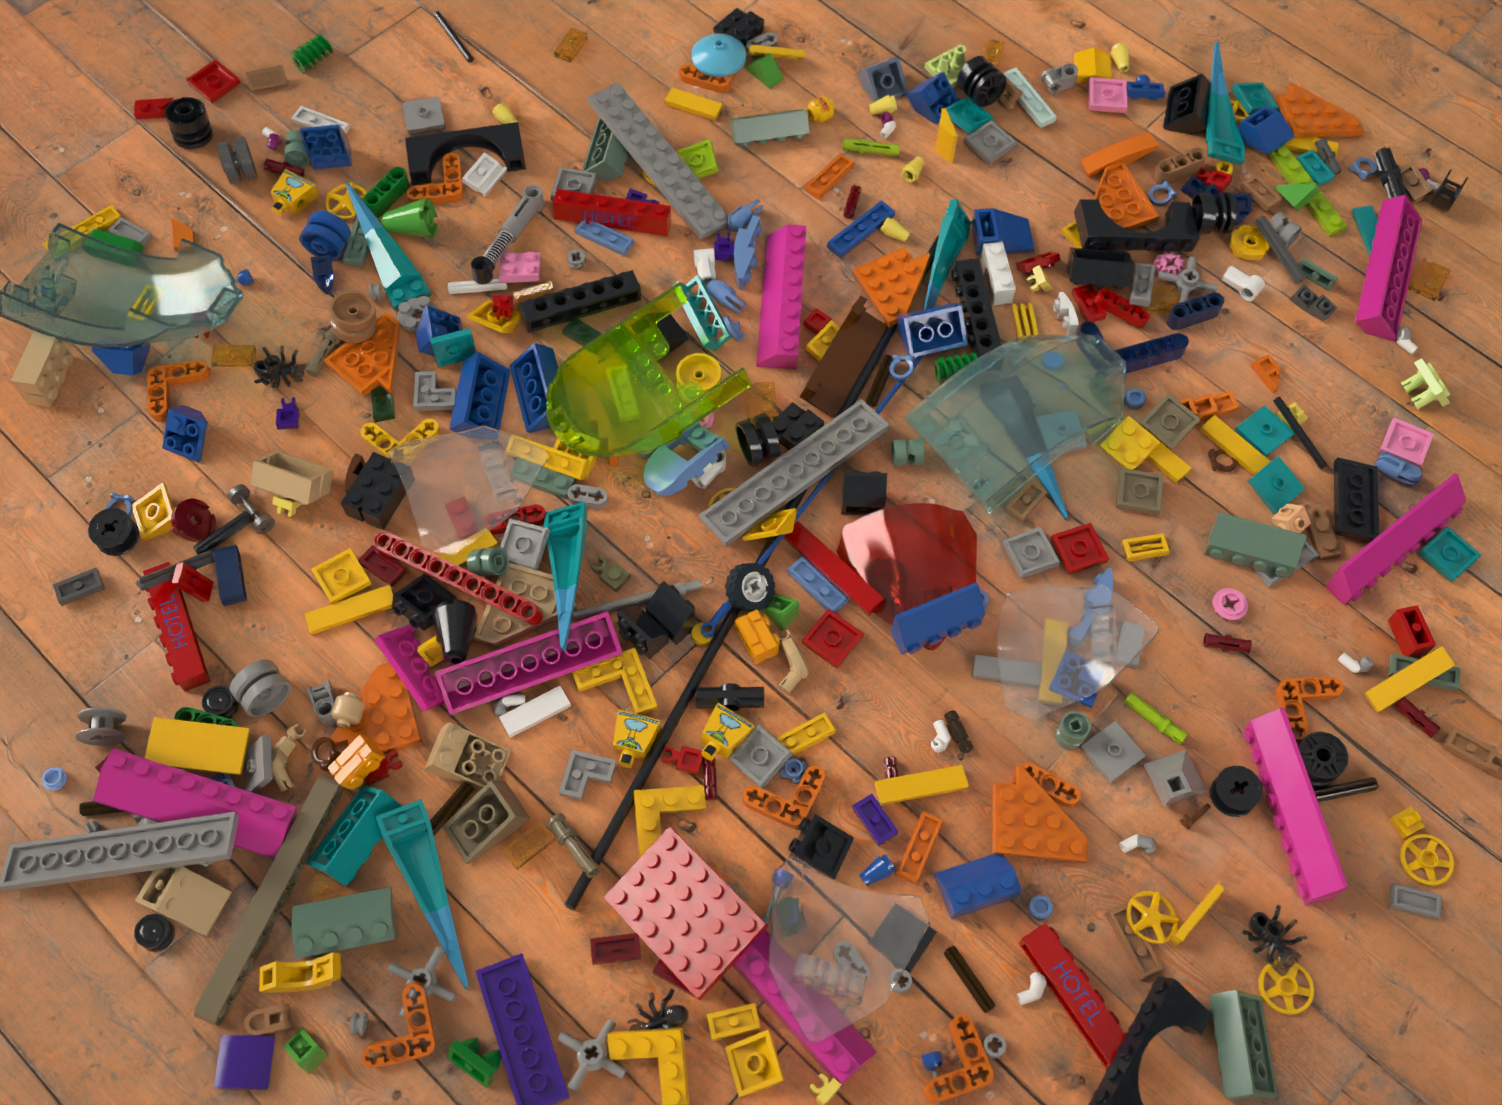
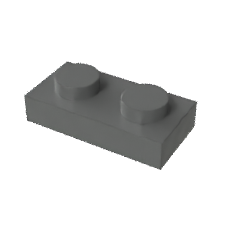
M97 568L53 584L61 606L105 589Z

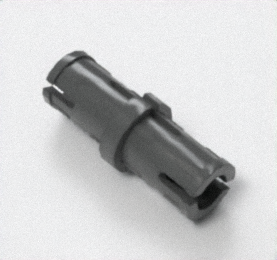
M1324 137L1316 141L1314 145L1317 147L1322 161L1335 175L1342 172L1335 158L1336 154L1332 152L1326 138Z

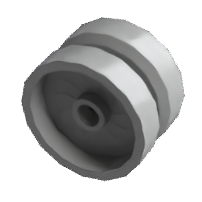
M265 659L256 661L241 670L232 680L229 689L233 697L241 703L248 716L256 718L267 715L285 702L292 688L285 676L280 674L277 666L272 661Z

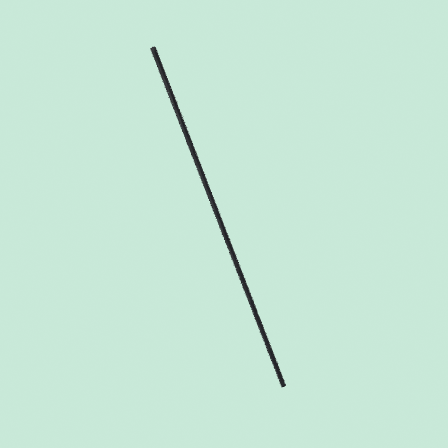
M939 235L936 236L928 251L930 262L923 280L933 264ZM898 324L889 328L887 326L837 416L856 403L896 331ZM808 488L789 501L784 510L797 509ZM777 536L768 538L755 563L759 561ZM772 553L769 555V557L766 559V561L762 564V565H764V567H765V565L767 564V562H768L770 556L772 555ZM731 604L730 610L722 620L591 855L598 865L601 864L634 804V790H642L665 745L668 743L694 696L696 688L699 687L736 620L740 609L734 608L733 604ZM584 871L581 873L564 906L575 911L592 878L587 877Z

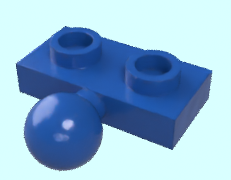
M1141 74L1136 78L1135 82H1127V97L1132 99L1148 98L1150 100L1164 99L1163 83H1150V78L1145 74Z

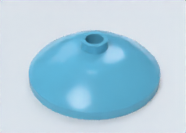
M721 33L711 34L696 42L692 49V61L694 66L706 75L725 77L738 72L744 66L746 49L733 36Z

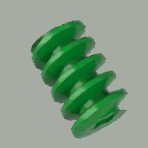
M317 34L314 38L309 39L308 42L303 43V46L293 50L291 56L299 71L305 73L304 66L307 69H311L310 62L314 66L317 65L316 59L321 62L323 60L321 54L327 58V51L332 54L333 48L323 36Z
M971 353L969 356L963 354L962 357L955 355L954 358L947 356L946 359L939 357L937 361L935 360V374L938 383H941L942 377L945 378L946 382H949L950 376L953 377L954 381H957L958 375L961 376L962 380H965L966 374L969 375L970 379H973L974 373L979 376V361L975 353Z

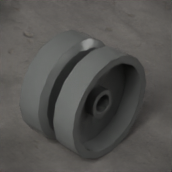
M245 137L234 139L235 152L228 141L217 143L220 161L230 184L241 182L240 169L247 180L258 178Z

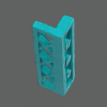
M696 275L686 285L679 281L672 285L704 347L716 351L732 337L700 276ZM696 284L699 285L697 295L691 291ZM702 299L707 301L705 310L700 308ZM709 314H714L715 316L713 325L708 323ZM717 329H722L724 335L717 340Z

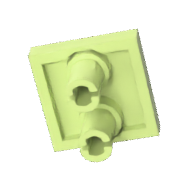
M958 45V47L952 48L926 62L925 69L932 76L944 71L952 88L957 86V76L961 68L968 62L964 58L965 46Z
M1422 358L1416 361L1415 365L1418 368V373L1401 382L1407 393H1410V391L1424 383L1429 385L1427 387L1428 390L1411 398L1416 408L1419 410L1434 400L1439 401L1442 407L1448 405L1450 401L1447 397L1450 393L1430 362L1425 364Z

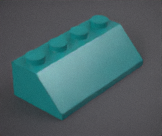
M362 785L305 864L332 881L347 886L356 877L357 870L362 863L369 859L371 850L376 843L383 839L376 816L402 807V805L383 790Z

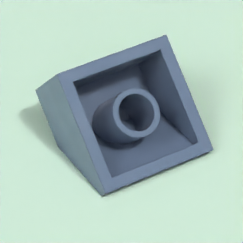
M899 57L887 58L858 70L862 87L873 103L887 95H893L894 98L909 93Z

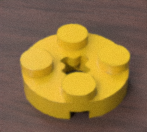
M1247 224L1240 226L1239 229L1233 231L1229 240L1232 255L1246 260H1262L1270 247L1265 237L1255 225Z

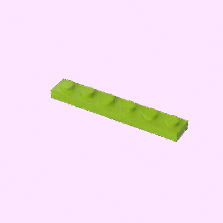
M1285 144L1267 154L1289 185L1314 183ZM1321 190L1305 205L1329 237L1345 231L1348 227Z

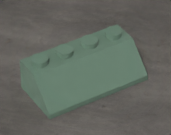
M803 109L728 119L733 143H738L739 146L750 145V141H757V144L768 143V139L775 138V141H784L787 136H793L794 139L804 138V134L809 133L807 110Z
M598 118L582 171L597 173V180L609 182L623 174L628 151L603 120Z
M1219 512L1209 532L1204 555L1216 560L1232 562L1238 566L1243 565L1254 568L1257 571L1273 573L1279 577L1291 578L1297 567L1307 535Z
M391 887L296 905L292 908V940L295 959L394 940L399 936Z
M1239 990L1211 994L1210 1012L1213 1014L1215 1028L1213 1033L1218 1045L1219 1054L1217 1059L1222 1071V1089L1225 1097L1233 1100L1278 1099L1261 996Z

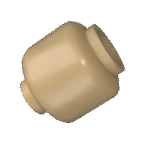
M345 692L336 698L331 717L337 721V726L350 728V725L360 723L365 704L361 701L362 698L359 695Z

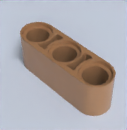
M1196 147L1160 161L1154 174V182L1156 184H1163L1164 181H1167L1171 184L1200 172V168L1203 167L1207 157L1206 151Z

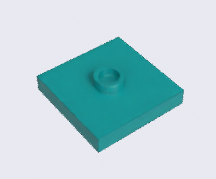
M1263 82L1234 84L1231 88L1248 115H1252L1264 106L1277 111L1280 109Z
M968 97L946 107L951 121L968 134L994 120L991 114L979 107Z
M470 328L430 338L438 367L462 362L476 353Z
M1265 405L1239 424L1234 430L1265 457L1274 452L1295 434Z
M1279 456L1247 480L1273 514L1277 513L1305 490L1304 486Z
M1448 526L1417 553L1451 583L1481 557L1478 551Z

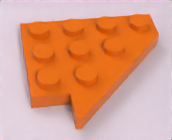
M1120 161L1105 167L1093 200H1099L1106 215L1116 224L1128 230L1158 221L1159 214L1125 163Z

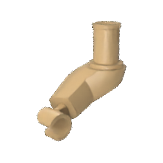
M785 629L787 637L780 638L779 634L777 635L788 659L790 671L778 686L785 693L790 694L800 680L808 677L809 671L801 649L791 637L789 630Z
M298 724L290 727L287 731L288 737L283 736L271 750L272 776L280 792L287 790V787L289 789L294 786L285 766L289 754L296 746L293 740L302 737L306 732L303 729L297 734L295 728Z

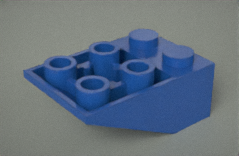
M339 124L300 128L314 170L352 166L351 146L346 133Z
M994 208L974 209L971 228L977 255H981L983 244L1003 242L1006 253L1035 251L1027 218Z

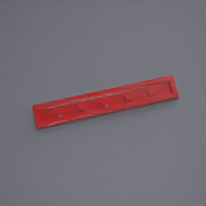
M799 521L794 524L792 533H787L783 537L868 616L885 603L884 597Z

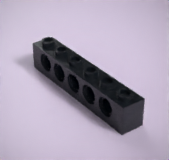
M979 258L956 261L954 269L951 270L952 281L956 282V297L960 298L959 304L962 305L965 329H968L969 333L967 336L968 345L972 346V353H975L978 357L979 370L1002 367L1004 352Z
M633 270L621 272L614 276L604 277L600 280L583 283L579 286L565 288L558 292L519 302L520 315L527 332L530 333L640 301L641 287Z

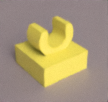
M1040 265L1033 268L1032 270L1035 275L1027 278L1030 284L1036 282L1035 285L1030 287L1031 290L1037 292L1042 287L1047 292L1053 289Z
M1296 402L1287 406L1299 424L1307 420L1308 416L1297 406ZM1279 411L1277 417L1292 430L1291 426L1288 424L1284 416Z
M278 494L273 496L272 504L278 506V514L283 513L287 509L288 517H292L296 513V508L302 505L291 498H282Z
M820 1074L818 1078L823 1081L824 1086L816 1088L814 1084H811L810 1090L818 1095L816 1102L819 1105H826L838 1092L841 1084L835 1078L829 1082L824 1074Z

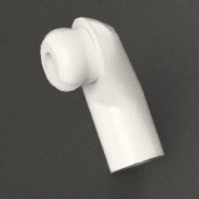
M941 719L933 723L937 736L934 741L932 740L931 747L935 752H943L951 740L944 720Z
M1040 972L1031 974V985L1028 990L1016 994L1021 1006L1042 997L1047 982Z

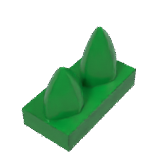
M469 1038L462 1042L456 1039L449 1048L447 1059L487 1088L493 1082L495 1072L500 1065L502 1057L500 1049L478 1056V1038Z

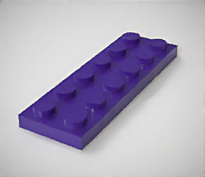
M523 953L475 971L516 1104L554 1105L569 1099L570 1096Z

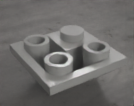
M1187 750L1144 764L1164 807L1207 792Z

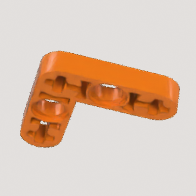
M688 64L679 68V79L681 82L719 93L728 91L736 76V73L725 77H713L700 72L695 66ZM701 77H708V78H709V79L706 80V81L700 80Z
M456 153L444 155V183L410 187L406 193L409 203L423 198L431 199L433 204L455 202L462 199L464 192L459 155ZM451 161H453L454 167L450 166ZM453 174L458 175L456 179L448 178L450 175ZM434 191L440 192L437 196L430 195Z
M193 360L155 366L149 369L147 373L148 412L154 420L163 421L167 418L168 409H170L169 385L205 380L210 375L207 363L203 360ZM178 370H183V371H184V373H183L181 376H179V377H175V376H174V373H175L176 371H178ZM157 375H159V382H160V383H157V381H156V379H155V378H157ZM158 390L164 391L159 397L153 396ZM157 404H160V406H161V408H162V409H160L159 413H156V412H158V405H157Z
M1338 678L1283 679L1277 685L1276 696L1279 708L1285 709L1291 729L1293 730L1296 727V731L1301 732L1299 736H1297V733H1293L1297 744L1309 734L1302 701L1336 699L1344 689L1343 683ZM1329 684H1331L1332 688H1336L1334 692L1332 689L1327 688ZM1304 685H1312L1315 689V693H1307L1304 689ZM1285 686H1287L1288 690H1292L1289 695L1286 690H1283ZM1286 707H1295L1298 712V715H1289L1287 713Z
M1032 763L1021 764L1026 771H1031L1030 775L1042 788L1044 780H1051L1054 783L1053 790L1048 791L1043 788L1054 802L1066 808H1072L1077 805L1081 793L1075 785ZM1016 774L1010 784H1016ZM1059 786H1061L1062 789L1059 795H1056L1055 793L1059 789ZM1068 792L1073 793V798L1070 801L1066 799Z
M818 765L809 766L805 770L791 801L760 787L749 786L743 792V803L747 808L790 828L798 829L801 820L804 817H808L824 784L825 771ZM817 772L819 779L816 778L813 787L809 786L811 781L809 774L813 775ZM803 791H807L811 794L812 799L808 802H802L798 795ZM753 793H756L757 799L763 801L764 797H766L767 799L764 802V807H760L761 801H758L756 799H754L753 802H750L749 796L747 795L752 796ZM771 802H777L780 804L781 809L773 813L768 810L767 806ZM785 807H788L787 813H785V817H781L784 813ZM797 812L800 819H796L794 822L791 820V815Z
M412 981L405 986L402 992L409 1034L368 1044L361 1055V1060L366 1067L378 1068L427 1056L433 1051L436 1038L426 989L422 983ZM411 988H415V991H420L421 994L417 997L418 1005L423 1003L424 1006L409 1008V1006L414 1005L413 997L407 995L410 993ZM416 1012H422L426 1016V1022L422 1025H416L412 1021V1015ZM422 1037L425 1038V1041H430L427 1049H423L422 1046H416L413 1049L414 1053H410L411 1045L409 1040H412V1045L420 1043ZM395 1043H402L406 1048L405 1054L402 1056L394 1055L392 1046ZM384 1046H387L389 1059H385L386 1054L379 1055L376 1061H373L371 1057H367L371 1049H374L375 1053H380L384 1051Z
M958 1014L949 1023V1031L964 1068L933 1078L926 1083L923 1092L926 1100L930 1103L939 1104L982 1089L993 1080V1070L975 1025L968 1015ZM960 1022V1024H965L966 1028L964 1030L957 1029L956 1025ZM970 1035L971 1038H968L964 1042L961 1041L962 1038L968 1037ZM967 1044H971L976 1048V1057L972 1058L966 1054L965 1046ZM978 1072L985 1073L986 1077L983 1080L978 1078L971 1082L970 1077ZM955 1076L963 1079L965 1084L963 1090H958L954 1087L953 1078ZM946 1085V1090H943L938 1095L932 1094L931 1089L934 1086L935 1088H940Z

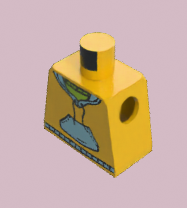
M285 169L271 190L275 203L272 211L278 216H281L286 210L293 214H299L319 197L316 185Z
M717 703L702 732L701 742L706 746L701 752L703 757L712 761L719 754L728 759L753 731L754 725Z
M618 710L613 747L614 752L621 754L619 765L631 768L634 758L646 759L661 731L660 720Z

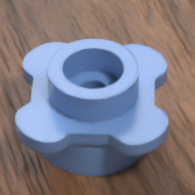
M790 757L785 763V767L781 769L780 775L783 778L792 779L794 783H799L802 779V773L807 769V765L798 759Z

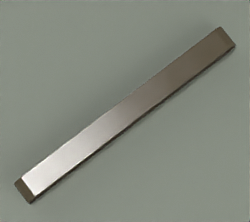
M324 774L317 778L194 1010L195 1017L219 1026L224 1021L305 867V863L308 861L344 792L345 787L339 785L336 779Z

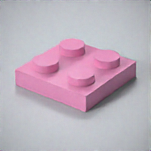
M1090 77L1088 82L1089 110L1126 113L1127 80Z
M540 252L504 253L500 259L499 282L539 281Z
M1393 418L1378 453L1388 452L1420 469L1434 434Z

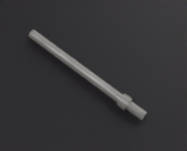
M701 580L685 584L683 582L674 584L680 596L686 595V592L702 588ZM655 591L573 611L574 620L649 602Z

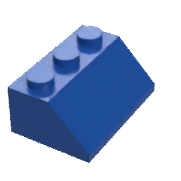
M950 303L897 316L900 337L908 355L918 357L968 345L962 305Z
M992 854L934 873L951 919L1018 898L1022 891L1015 870L1004 855Z

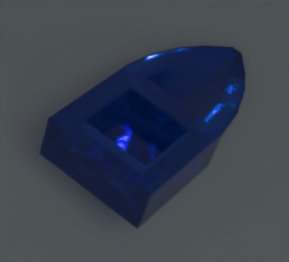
M331 255L310 257L315 282L322 292L328 294L334 281Z

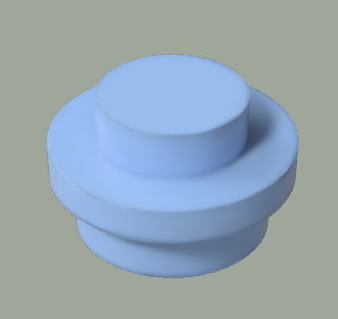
M58 767L46 770L42 777L44 787L51 791L61 789L67 782L66 772Z

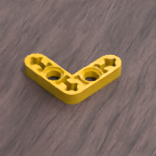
M425 419L400 442L375 423H366L362 426L360 432L363 440L379 454L390 458L391 463L395 460L407 465L439 436L440 428L436 420ZM368 432H371V433L374 432V433H375V436L377 437L376 440H375V437H374L372 434H368V435H367V433H368ZM414 439H418L421 441L420 444L415 447L410 446L409 444ZM384 441L391 442L388 448L380 447V444ZM394 451H396V453H397L398 455H400V456L403 455L404 457H403V458H400V457L396 458V455H395Z

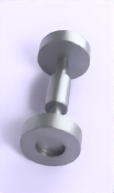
M240 484L233 487L228 493V499L232 504L244 503L243 507L252 517L256 518L252 525L254 531L257 534H264L270 531L275 524V520L269 514L258 515L259 511L250 501L246 500L250 495V490L247 486Z

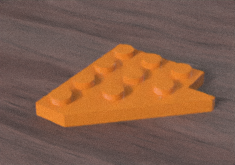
M1294 83L1289 84L1287 88L1289 93L1277 94L1275 98L1281 114L1294 134V138L1362 136L1364 132L1358 117Z
M903 247L853 269V276L888 328L898 324V315L910 312L930 262L929 253L913 259L906 247Z
M387 312L376 319V331L371 338L359 343L346 342L323 359L327 367L363 397L378 385L383 387L388 393L393 391L401 327L399 322Z
M390 662L378 665L359 693V696L362 698L361 701L365 704L360 723L350 725V728L338 726L330 737L336 747L346 743L350 745L362 734L372 738L383 754L422 743L409 691Z
M1018 765L1016 767V784L998 782L993 784L992 854L1081 863L1087 861V837L1023 766Z

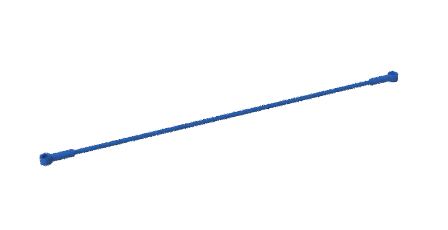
M925 355L918 356L914 360V369ZM906 379L899 380L875 410L878 415ZM838 467L822 478L798 509L795 522ZM786 534L777 536L759 559L758 564H763ZM729 601L723 603L711 620L701 626L703 637H713L716 626L730 610L732 603ZM710 628L712 631L705 632L704 630Z

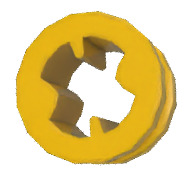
M1220 161L1215 169L1222 170V172L1231 175L1233 166L1229 162Z

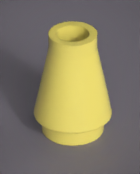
M1124 43L1114 45L1111 56L1119 72H1126L1130 69L1129 48Z
M887 95L869 104L871 116L884 112L893 113V111L897 110L894 96Z
M499 103L493 109L494 118L502 124L518 122L508 105Z
M916 157L902 168L901 176L906 182L911 183L918 180L922 167L925 164L924 159Z
M889 217L885 220L880 230L884 233L883 235L901 240L904 243L911 233L894 218L891 219Z

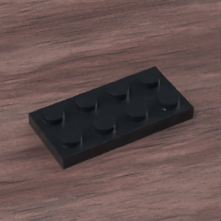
M1339 457L1334 460V518L1336 535L1371 542L1379 536L1377 466Z

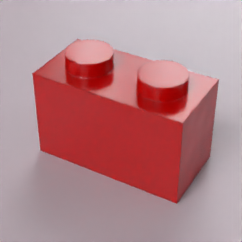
M1418 605L1397 609L1388 619V623L1403 656L1412 658L1425 656L1436 646Z

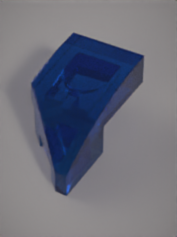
M1233 193L1236 201L1235 225L1240 224L1252 212L1251 194Z

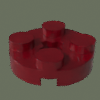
M194 498L187 499L179 503L171 513L172 531L185 540L200 542L214 532L216 527L214 513L211 514L208 510L210 507L205 502ZM194 516L195 521H197L198 523L193 524L190 521V518Z

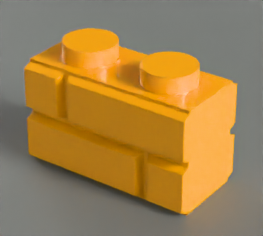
M759 610L752 611L735 620V629L754 664L779 653V645H781L778 635L776 633L772 634L769 629L770 622L767 616L761 615Z
M360 734L328 769L335 776L334 778L339 785L354 790L363 784L364 778L370 772L379 767L385 755L372 738Z

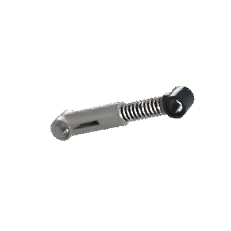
M529 185L524 188L523 198L499 229L498 236L483 256H478L471 261L473 278L476 283L483 285L492 281V271L495 269L498 260H500L510 244L517 240L534 214L544 208L543 192L540 186Z

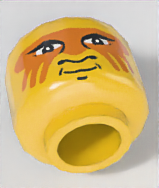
M820 96L808 103V108L806 109L808 118L812 122L821 124L833 117L835 105L831 99H828L826 96Z

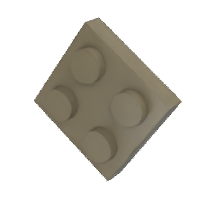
M1168 393L1140 422V425L1172 451L1201 419Z
M1121 468L1116 508L1159 515L1161 512L1163 475Z

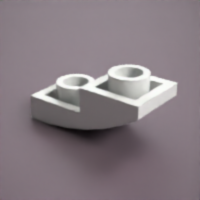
M1059 292L1057 300H1054L1053 311L1057 312V320H1063V328H1066L1067 336L1075 337L1079 326L1076 311L1066 294Z

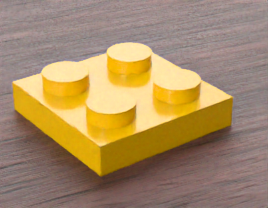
M1128 416L1104 440L1100 448L1123 468L1136 470L1160 445V441Z
M351 548L311 569L331 604L342 601L372 585Z

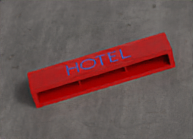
M557 189L553 199L554 219L576 223H580L583 220L586 221V224L596 222L609 228L668 236L671 226V206L563 189Z
M166 562L144 570V576L168 567L171 564ZM171 579L146 589V592L150 593L151 598H148V603L152 611L155 610L157 615L153 617L154 622L162 632V635H159L161 644L168 651L165 654L166 661L174 670L171 673L172 680L176 686L179 685L185 692L211 682L182 590L171 584L173 580Z
M1044 923L1024 936L1018 944L1036 970L1046 978L1047 986L1107 1070L1127 1033H1124L1120 1028L1117 1016L1103 1004L1104 999L1099 991L1093 990L1088 983L1089 978L1085 971L1081 968L1078 969L1073 962L1074 957L1070 950L1061 945L1055 929L1049 928Z

